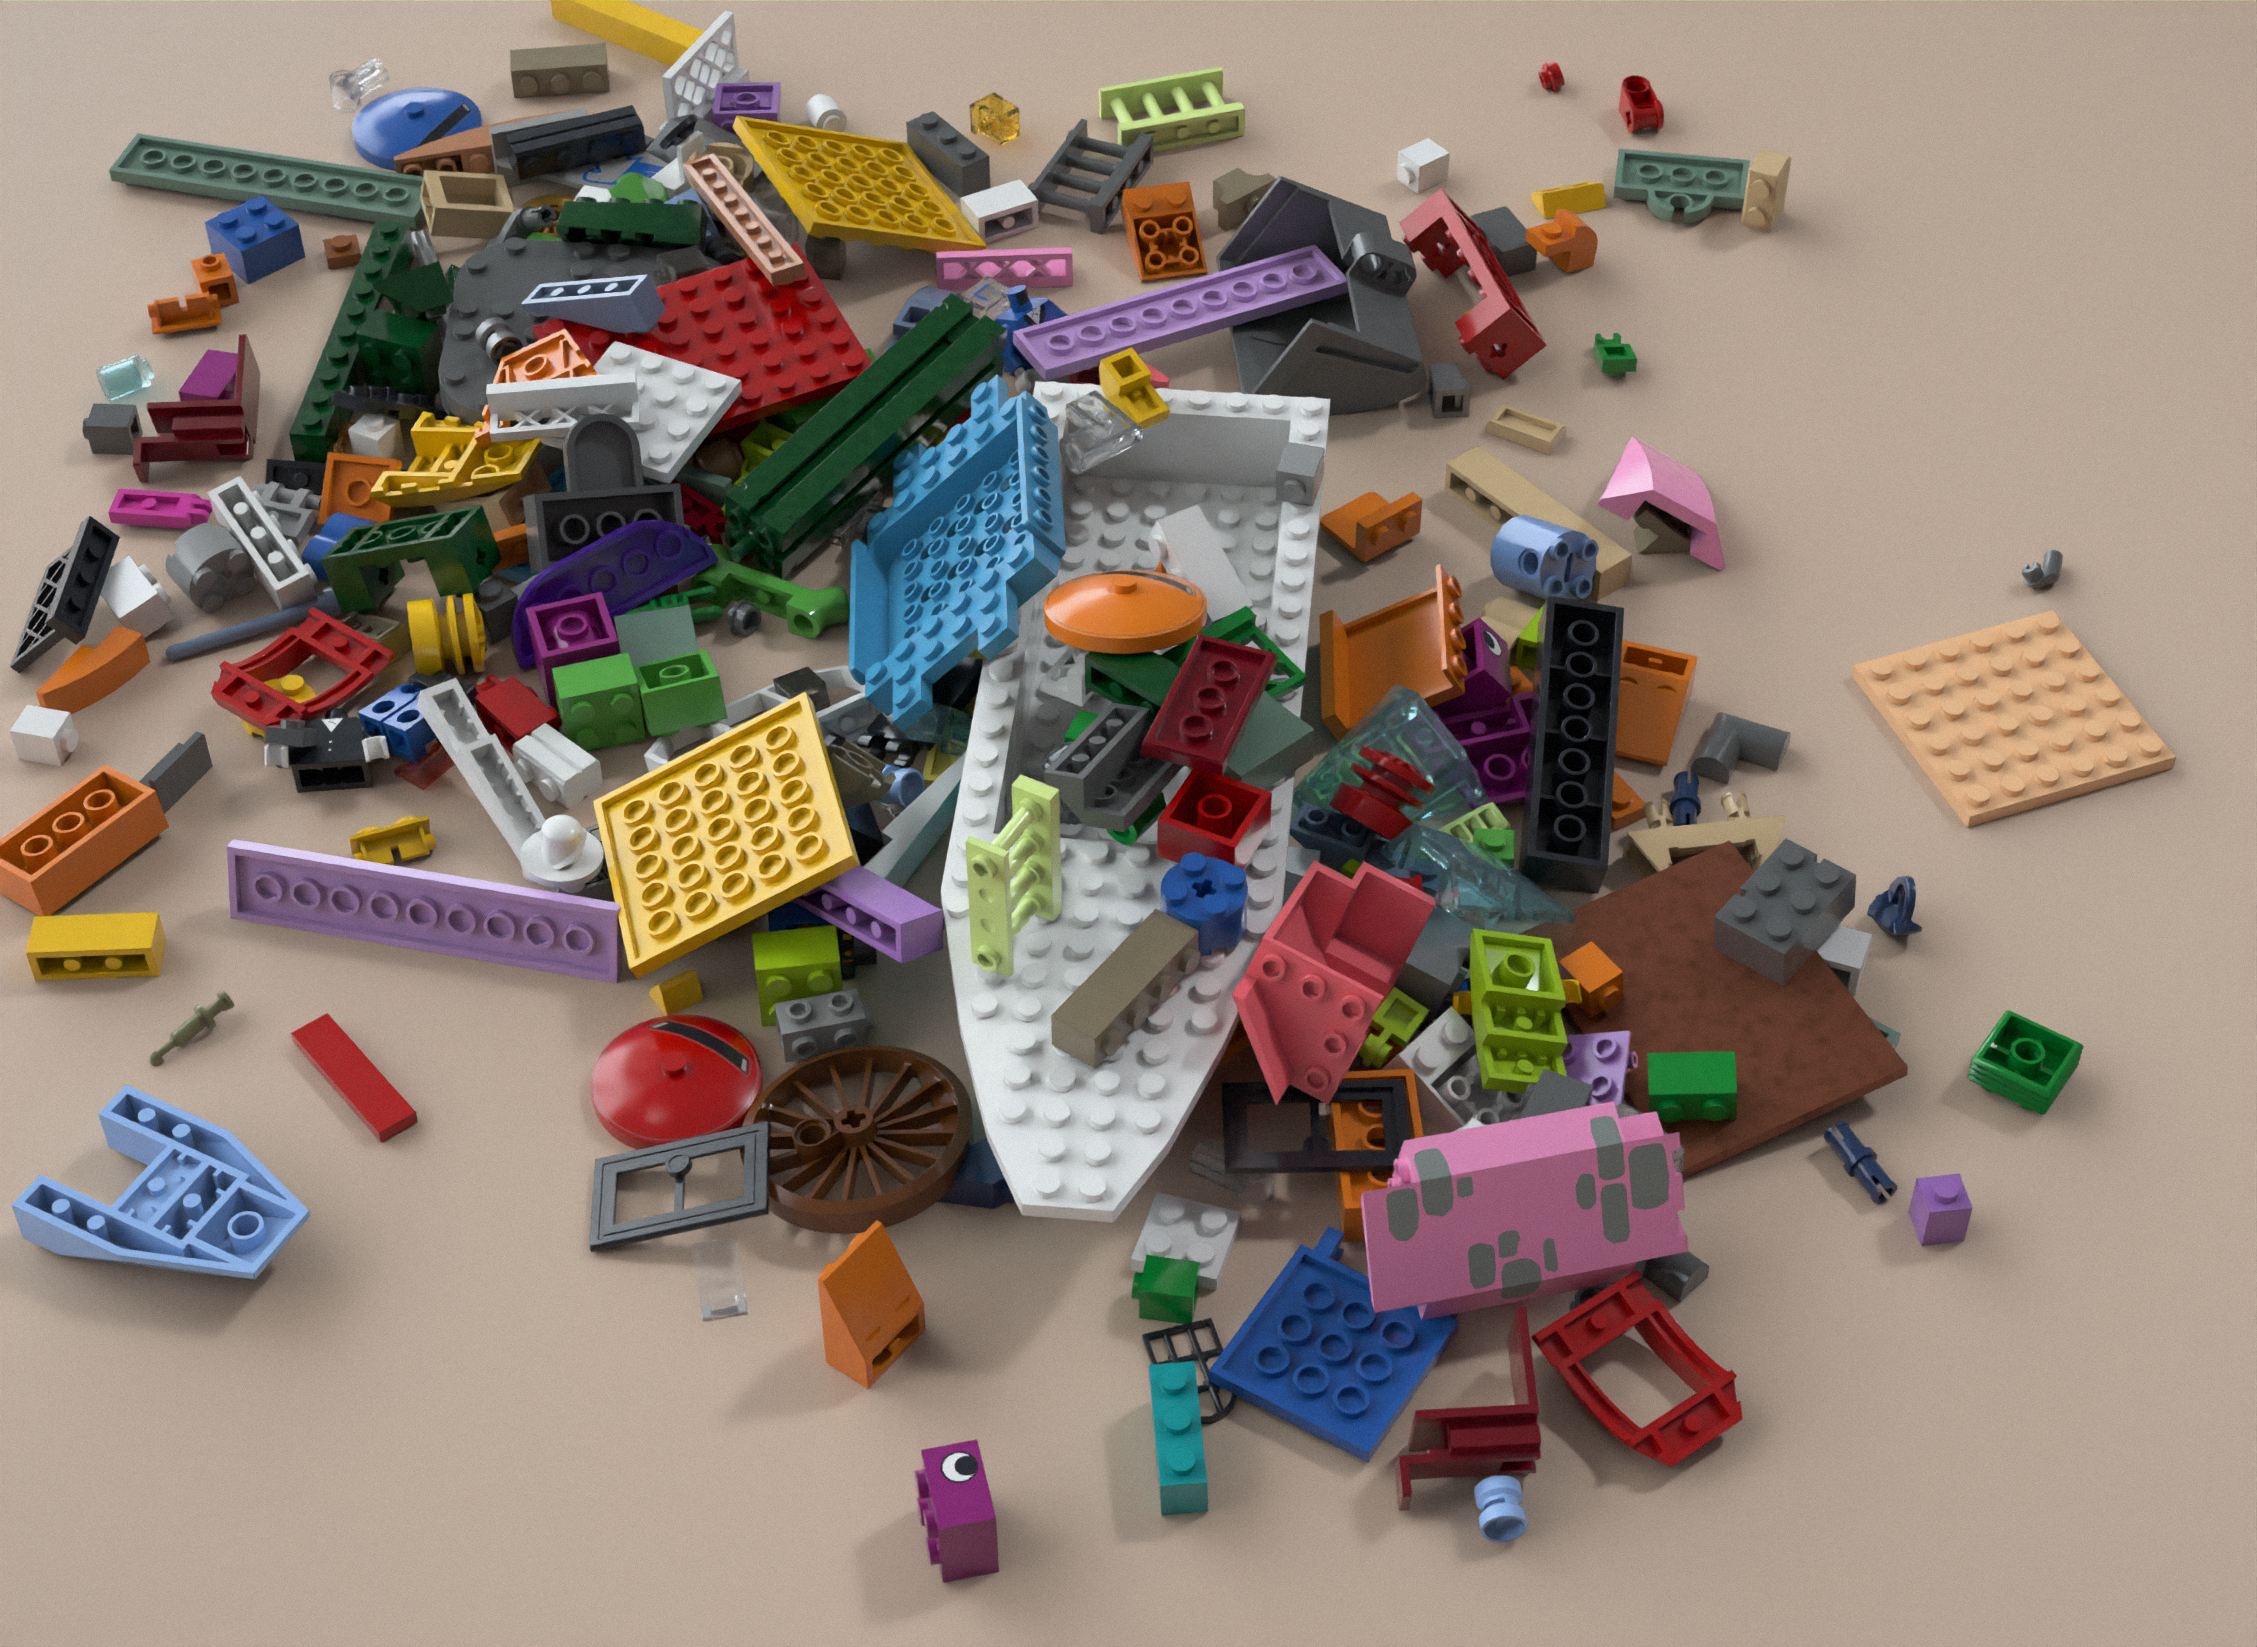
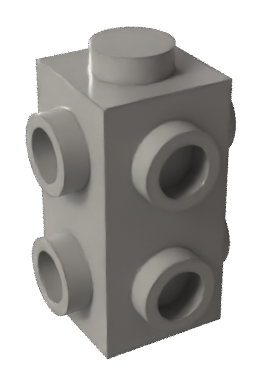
M857 988L774 1004L777 1033L785 1063L809 1059L839 1049L868 1046L867 1029L874 1027L869 1003H861Z

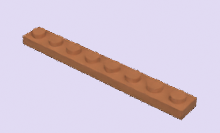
M715 154L682 163L687 179L773 286L787 285L794 282L796 278L806 275L804 262Z

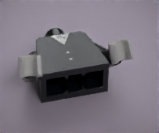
M337 708L327 711L325 719L305 722V728L318 729L317 745L296 747L273 743L264 746L265 767L275 765L278 768L292 769L297 793L373 788L369 762H381L386 758H390L385 736H375L371 731L363 730L359 718H348L347 712Z

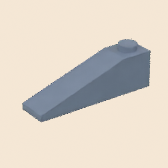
M648 274L539 284L521 304L526 311L618 333L637 332L638 334H644L654 329L656 322L666 311Z

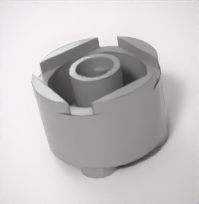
M211 523L197 525L183 533L174 543L177 547L172 557L168 554L166 559V571L170 578L196 606L203 608L207 613L217 612L225 601L237 595L248 594L256 584V580L253 577L254 569L246 549L225 526L214 527Z

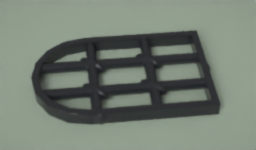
M1211 1318L1142 1334V1340L1151 1365L1198 1360L1205 1379L1203 1381L1204 1385L1197 1386L1198 1393L1209 1391L1217 1411L1214 1415L1201 1417V1425L1217 1422L1225 1418L1233 1410L1237 1395L1232 1393L1229 1404L1223 1409L1217 1393L1220 1392L1219 1388L1221 1387L1209 1382V1369L1206 1362L1209 1357L1220 1356L1223 1352V1347ZM1208 1327L1216 1349L1202 1352L1194 1330ZM1187 1332L1194 1350L1191 1351V1355L1178 1357L1170 1336ZM1164 1338L1170 1355L1167 1357L1168 1360L1157 1362L1149 1341Z

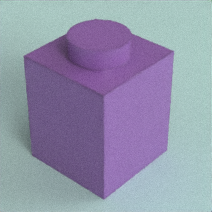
M1960 1173L1917 1178L1909 1214L1921 1246L1964 1241L1973 1207Z

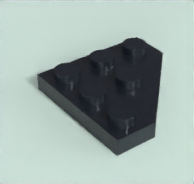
M349 385L348 391H334L332 405L363 413L395 416L397 413V418L417 421L423 411L434 413L436 420L444 421L448 416L442 404L436 403L435 396L415 393V395L405 394V389L384 385V388L367 385V387Z

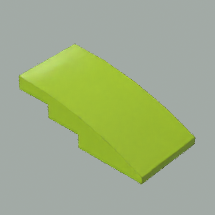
M1472 928L1470 932L1472 1017L1483 1089L1525 1094L1530 1083L1537 1084L1544 1069L1567 1076L1562 1054L1568 1042L1560 1013L1566 1002V997L1551 939Z

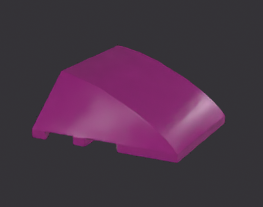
M1533 692L1511 696L1509 705L1442 719L1438 711L1401 718L1400 724L1472 810L1491 802L1496 807L1524 801Z

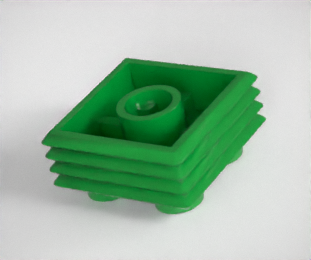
M2007 1010L1971 1059L1972 1063L1970 1064L1967 1079L1980 1085L1986 1091L1995 1092L2020 1104L2026 1110L2044 1115L2078 1067L2084 1046L2077 1041Z

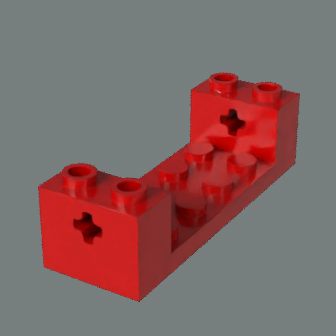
M1442 188L1399 222L1406 234L1402 237L1403 242L1410 248L1412 253L1415 254L1419 251L1422 254L1420 256L1422 261L1432 272L1437 269L1445 278H1448L1464 264L1467 267H1471L1467 272L1475 284L1483 288L1479 291L1483 300L1455 322L1461 334L1457 339L1469 355L1473 352L1478 355L1476 356L1478 362L1488 373L1493 370L1504 380L1547 346L1478 225Z

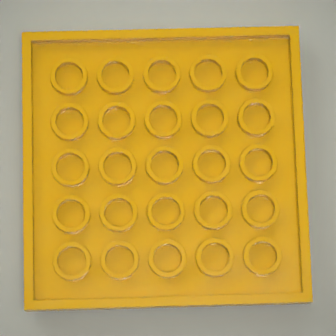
M736 116L732 128L741 139V142L750 151L754 160L763 169L767 178L776 187L779 195L789 205L792 213L802 223L805 231L816 238H824V236L836 237L846 242H853L854 240L865 241L875 246H882L883 244L894 245L904 250H911L912 248L923 249L933 254L947 251L986 250L987 245L907 142Z
M806 692L593 801L614 900L621 906L618 918L629 969L637 978L860 865L815 708Z

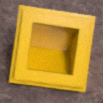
M692 968L656 985L648 992L666 1016L673 1015L703 1000L698 974Z

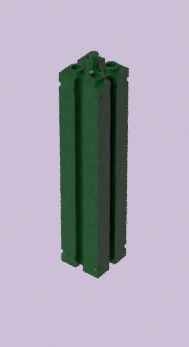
M949 294L942 301L941 306H936L742 479L740 486H735L725 495V514L728 520L725 523V542L731 547L729 550L731 558L735 561H740L745 555L748 557L753 553L755 554L757 565L763 571L771 572L783 580L792 571L793 566H798L893 478V464L901 452L911 450L917 443H921L926 448L971 406V395L978 385L983 382L988 383L996 375L1001 378L1003 377L1005 358L1000 353L1006 348L1007 329L986 315L981 319L974 316V307L954 294Z

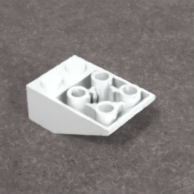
M1452 1006L1381 1069H1413L1420 1113L1449 1132L1464 1127L1472 1117L1484 1125L1511 1121L1515 1113L1521 1115L1524 1110L1522 1108L1524 1094L1483 1089L1474 1030Z

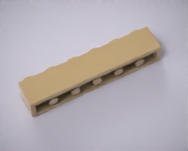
M1479 445L1446 463L1444 491L1498 530L1513 517L1527 515L1585 533L1589 539L1595 540L1599 551L1596 556V569L1592 579L1593 588L1589 594L1595 600L1599 601L1629 583L1632 553Z

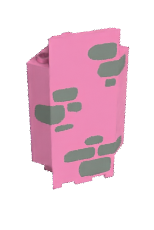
M1614 1101L1403 1141L1399 1157L1394 1160V1172L1392 1178L1388 1179V1187L1362 1192L1361 1196L1370 1293L1374 1312L1379 1313L1417 1305L1422 1321L1614 1283L1630 1274L1636 1262L1688 1252L1687 1234L1683 1231L1677 1211L1685 1209L1683 1176L1680 1172L1676 1171L1672 1159L1675 1150H1680L1679 1132L1664 1135L1656 1111L1619 1118Z

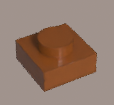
M356 234L348 236L338 235L323 240L329 270L359 264L361 252Z

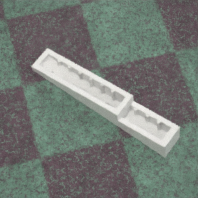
M456 678L420 691L417 708L521 863L520 852L522 845L531 835L542 830V825L546 820L496 734H488Z
M966 752L881 832L884 848L863 868L900 888L903 887L954 820Z

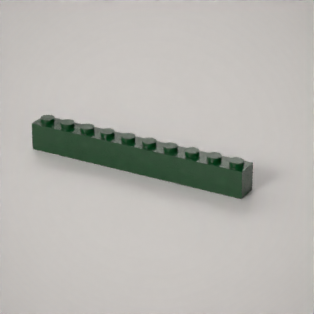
M386 220L376 221L289 432L295 461L326 463L328 452L338 453L354 410L332 405L334 391H348L349 385L364 387L365 378L356 332L376 309L393 313L394 309L390 301L384 295L374 290L372 282L409 271L415 256L409 223Z

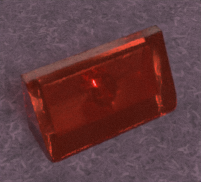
M438 738L425 745L427 754L417 762L405 760L394 769L395 775L424 790L450 769L455 763Z

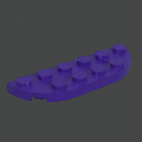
M643 520L620 527L551 565L536 576L527 586L514 611L511 641L519 667L524 670L535 664L526 608L602 592L610 618L613 620L614 616H620L719 561L716 554L701 537L681 525L664 520Z

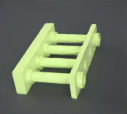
M1221 67L1099 88V116L1101 119L1117 117L1119 121V145L1128 147L1130 144H1134L1141 133L1153 136V152L1245 135V108L1242 102L1225 104L1221 98L1223 97V69ZM1208 100L1212 106L1194 110L1191 103ZM1178 105L1181 112L1164 115L1160 108ZM1147 111L1150 118L1133 121L1130 114Z
M1022 774L1012 784L1013 817L995 840L989 844L969 836L965 841L972 962L987 971H994L1008 978L1014 973L1013 940L1033 915H1039L1054 922L1062 912L1059 789ZM1014 845V849L1009 854L1010 848ZM1015 876V879L1010 884L1011 879ZM1015 906H1017V908L1011 914V911L1014 909Z

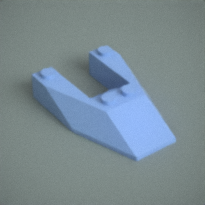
M125 1085L98 1115L109 1148L148 1165V1167L111 1207L41 1174L11 1205L23 1238L57 1255L187 1273L256 1279L310 1217L309 1210L230 1131L128 1085Z

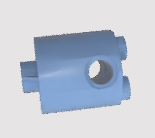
M1521 515L1513 517L1506 522L1495 536L1491 548V568L1495 578L1502 585L1543 599H1547V596L1573 600L1577 598L1583 599L1590 594L1593 588L1592 579L1596 569V556L1599 547L1597 542L1589 539L1585 533L1531 516Z

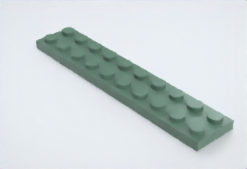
M137 133L109 169L111 181L127 183L129 185L148 186L160 190L167 189L244 202L262 195L279 208L328 214L341 218H354L373 223L376 221L392 220L395 222L409 223L411 228H417L425 216L420 201L423 177L145 134Z

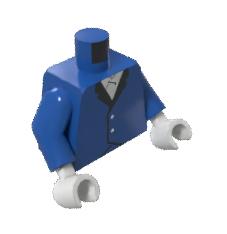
M1018 285L1006 291L1011 308L998 315L995 321L1007 329L1006 348L1000 353L1005 358L1004 371L1018 378L1015 386L1022 393L1025 390L1028 392L1032 388L1034 389L1035 381L1043 382V379L1013 344V331L1068 316V314L1047 298L1029 297L1026 286Z

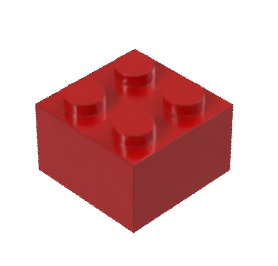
M1193 768L1157 820V856L1180 863L1184 855L1196 852L1205 857L1217 858L1244 869L1271 828L1272 792L1226 776Z

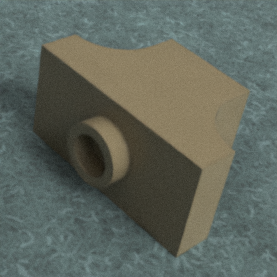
M1236 168L1213 180V208L1218 211V226L1227 232L1241 225L1277 179L1269 173L1250 175Z

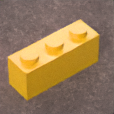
M159 912L34 916L26 955L35 981L160 976L166 937Z

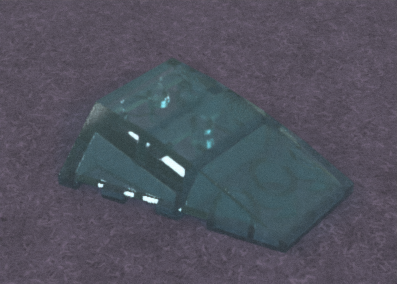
M1395 684L1300 781L1293 792V803L1299 810L1304 802L1342 814L1330 807L1329 803L1342 782L1360 788L1363 780L1354 774L1350 767L1355 763L1368 771L1371 769L1373 764L1358 755L1364 745L1374 750L1389 752L1418 769L1426 780L1436 787L1431 796L1414 788L1411 795L1426 804L1423 810L1407 805L1403 807L1401 812L1411 819L1414 826L1418 825V821L1438 814L1440 817L1454 813L1456 808L1472 802L1476 805L1488 801V796L1464 748L1419 693Z
M1413 823L1386 843L1381 851V854L1398 869L1442 876L1434 901L1451 916L1463 917L1465 910L1470 909L1474 910L1473 915L1477 918L1491 919L1492 913L1504 914V917L1508 920H1521L1524 913L1527 917L1537 922L1575 923L1577 917L1575 914L1518 869L1483 848L1451 834Z

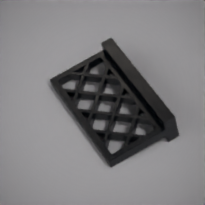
M89 516L81 522L73 546L46 567L10 665L18 673L27 668L62 639L67 638L76 645L86 637L120 539L118 535L93 517Z

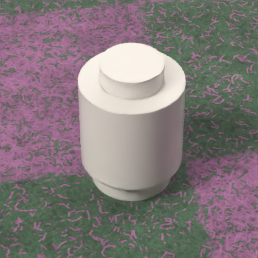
M818 94L808 101L807 117L815 128L837 132L844 131L847 118L831 96Z

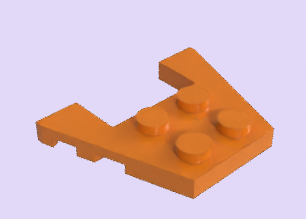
M562 329L503 357L493 384L594 376L599 374L566 329ZM489 405L484 406L481 415L485 420L483 428L476 429L474 439L481 448L495 443L491 442ZM500 421V428L510 427V421Z

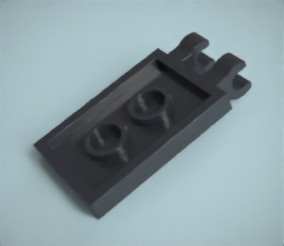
M965 657L933 683L932 709L905 731L893 723V713L887 716L881 711L867 728L868 733L860 735L856 743L857 746L870 749L869 753L881 761L884 759L886 752L899 754L893 765L899 768H909L920 750L930 751L978 692L983 659Z

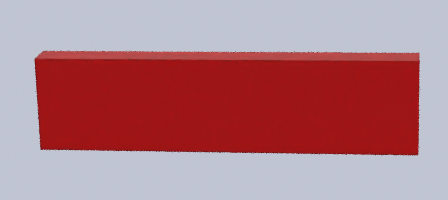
M328 1013L291 1033L293 1043L380 1142L418 1122L414 1109Z

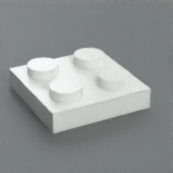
M1157 1192L1133 1252L1131 1270L1143 1273L1146 1255L1200 1262L1199 1286L1217 1291L1241 1224V1212Z

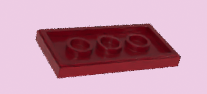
M1198 634L1142 743V755L1223 776L1276 667L1277 654Z

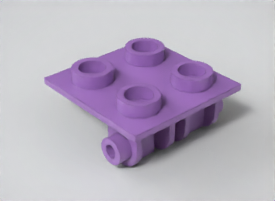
M1618 1031L1567 1035L1568 1045L1562 1054L1567 1077L1594 1085L1591 1105L1614 1101L1616 1108H1622L1626 1073H1629L1633 1068H1637L1638 1065L1636 1052H1629L1631 1032Z

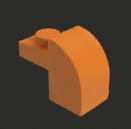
M1556 210L1554 222H1546L1543 225L1527 228L1525 236L1526 242L1544 257L1551 259L1566 273L1592 267L1594 264L1598 245L1597 235L1594 230L1569 210Z

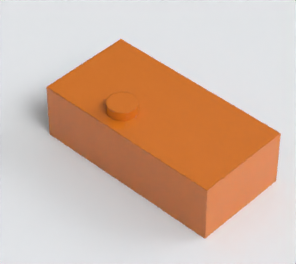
M103 765L0 840V894L39 916H50L169 827L156 791L107 765Z

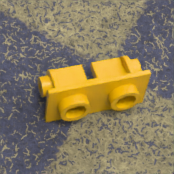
M428 815L420 818L418 816H407L399 819L394 825L383 828L377 826L366 827L358 831L356 835L349 837L354 859L387 865L394 864L391 852L393 849L398 848L402 861L429 855V850L437 848L433 833H430Z

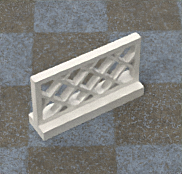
M724 11L662 76L667 120L658 128L659 133L671 118L695 114L711 122L713 120L712 113L716 83H748L749 70L740 68L738 64L733 12Z

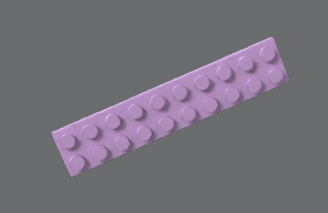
M1314 244L1013 331V344L1046 382L1100 366V360L1131 347L1137 354L1149 352L1262 317L1302 307L1323 299H1329L1347 293L1349 289L1346 276Z
M235 839L227 845L230 918L612 983H618L623 972V937L618 918L621 906L616 902Z

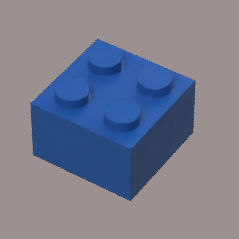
M262 195L252 198L229 211L222 212L205 222L211 253L219 254L224 252L231 271L248 285L305 258L299 224Z

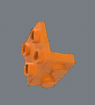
M1368 492L1320 518V527L1365 563L1420 533L1422 498L1411 492L1389 503L1377 493Z

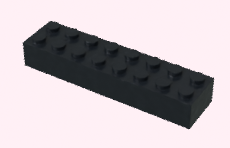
M1547 596L1538 623L1518 881L1598 894L1607 872L1624 608Z

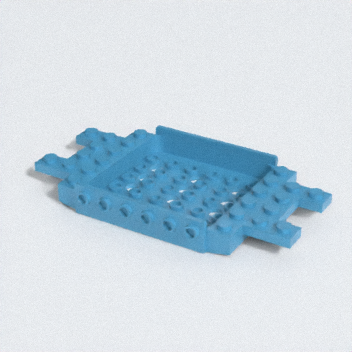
M998 375L993 377L988 383L983 382L976 387L971 395V417L962 425H955L948 432L945 440L937 447L927 449L921 443H917L911 450H904L897 456L893 464V505L884 512L876 513L867 525V546L859 539L851 543L849 671L857 683L865 685V699L885 715L889 716L893 713V723L903 731L932 709V684L978 647V651L988 660H991L1019 637L1018 608L1057 577L1061 558L1066 553L1058 427L1050 421L1047 408L1026 390L1016 399L1010 398L1008 400V384Z

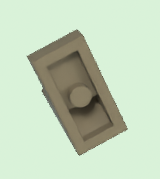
M1644 501L1633 514L1634 521L1639 525L1633 532L1639 554L1690 551V525L1647 501Z

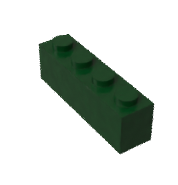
M1091 651L1085 655V687L1113 703L1150 708V725H1152L1181 668L1171 660L1163 658L1153 651L1131 654Z

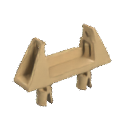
M1740 791L1737 803H1735L1731 792L1724 794L1721 798V805L1724 808L1727 821L1673 826L1668 801L1665 799L1661 800L1658 813L1653 800H1650L1643 806V812L1646 815L1649 829L1628 831L1622 855L1641 876L1646 878L1672 866L1671 857L1697 855L1730 840L1737 850L1746 851L1751 868L1755 872L1777 848L1786 817L1785 815L1751 818L1746 794Z

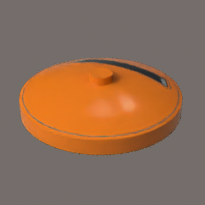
M1113 570L1080 576L1053 589L1044 601V623L1047 631L1053 637L1067 645L1100 653L1131 654L1169 648L1197 635L1204 628L1207 621V599L1199 587L1180 577L1154 571Z

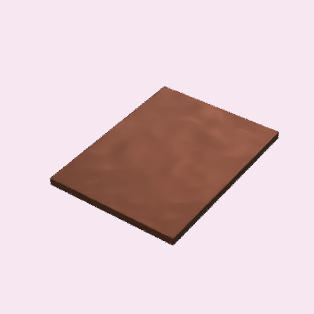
M1730 840L1519 933V935L1551 939L1557 965L1558 961L1592 941L1623 971L1624 998L1610 1010H1603L1590 1018L1576 1003L1570 1002L1562 1008V1012L1579 1035L1618 1031L1631 1032L1629 1052H1636L1638 1065L1637 1068H1633L1629 1073H1626L1623 1098L1636 1115L1649 1113L1647 1053L1735 1051L1737 1119H1723L1720 1121H1709L1707 1119L1679 1120L1676 1122L1659 1120L1664 1135L1679 1132L1680 1150H1675L1672 1159L1676 1171L1682 1174L1683 1179L1907 1076L1908 1066L1817 951L1809 957L1785 986H1782L1714 949V916L1735 893L1740 895V888L1754 874L1753 869Z

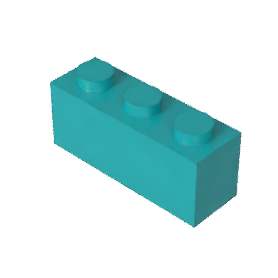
M1195 1361L1149 1365L1150 1398L1161 1516L1208 1512L1207 1474Z

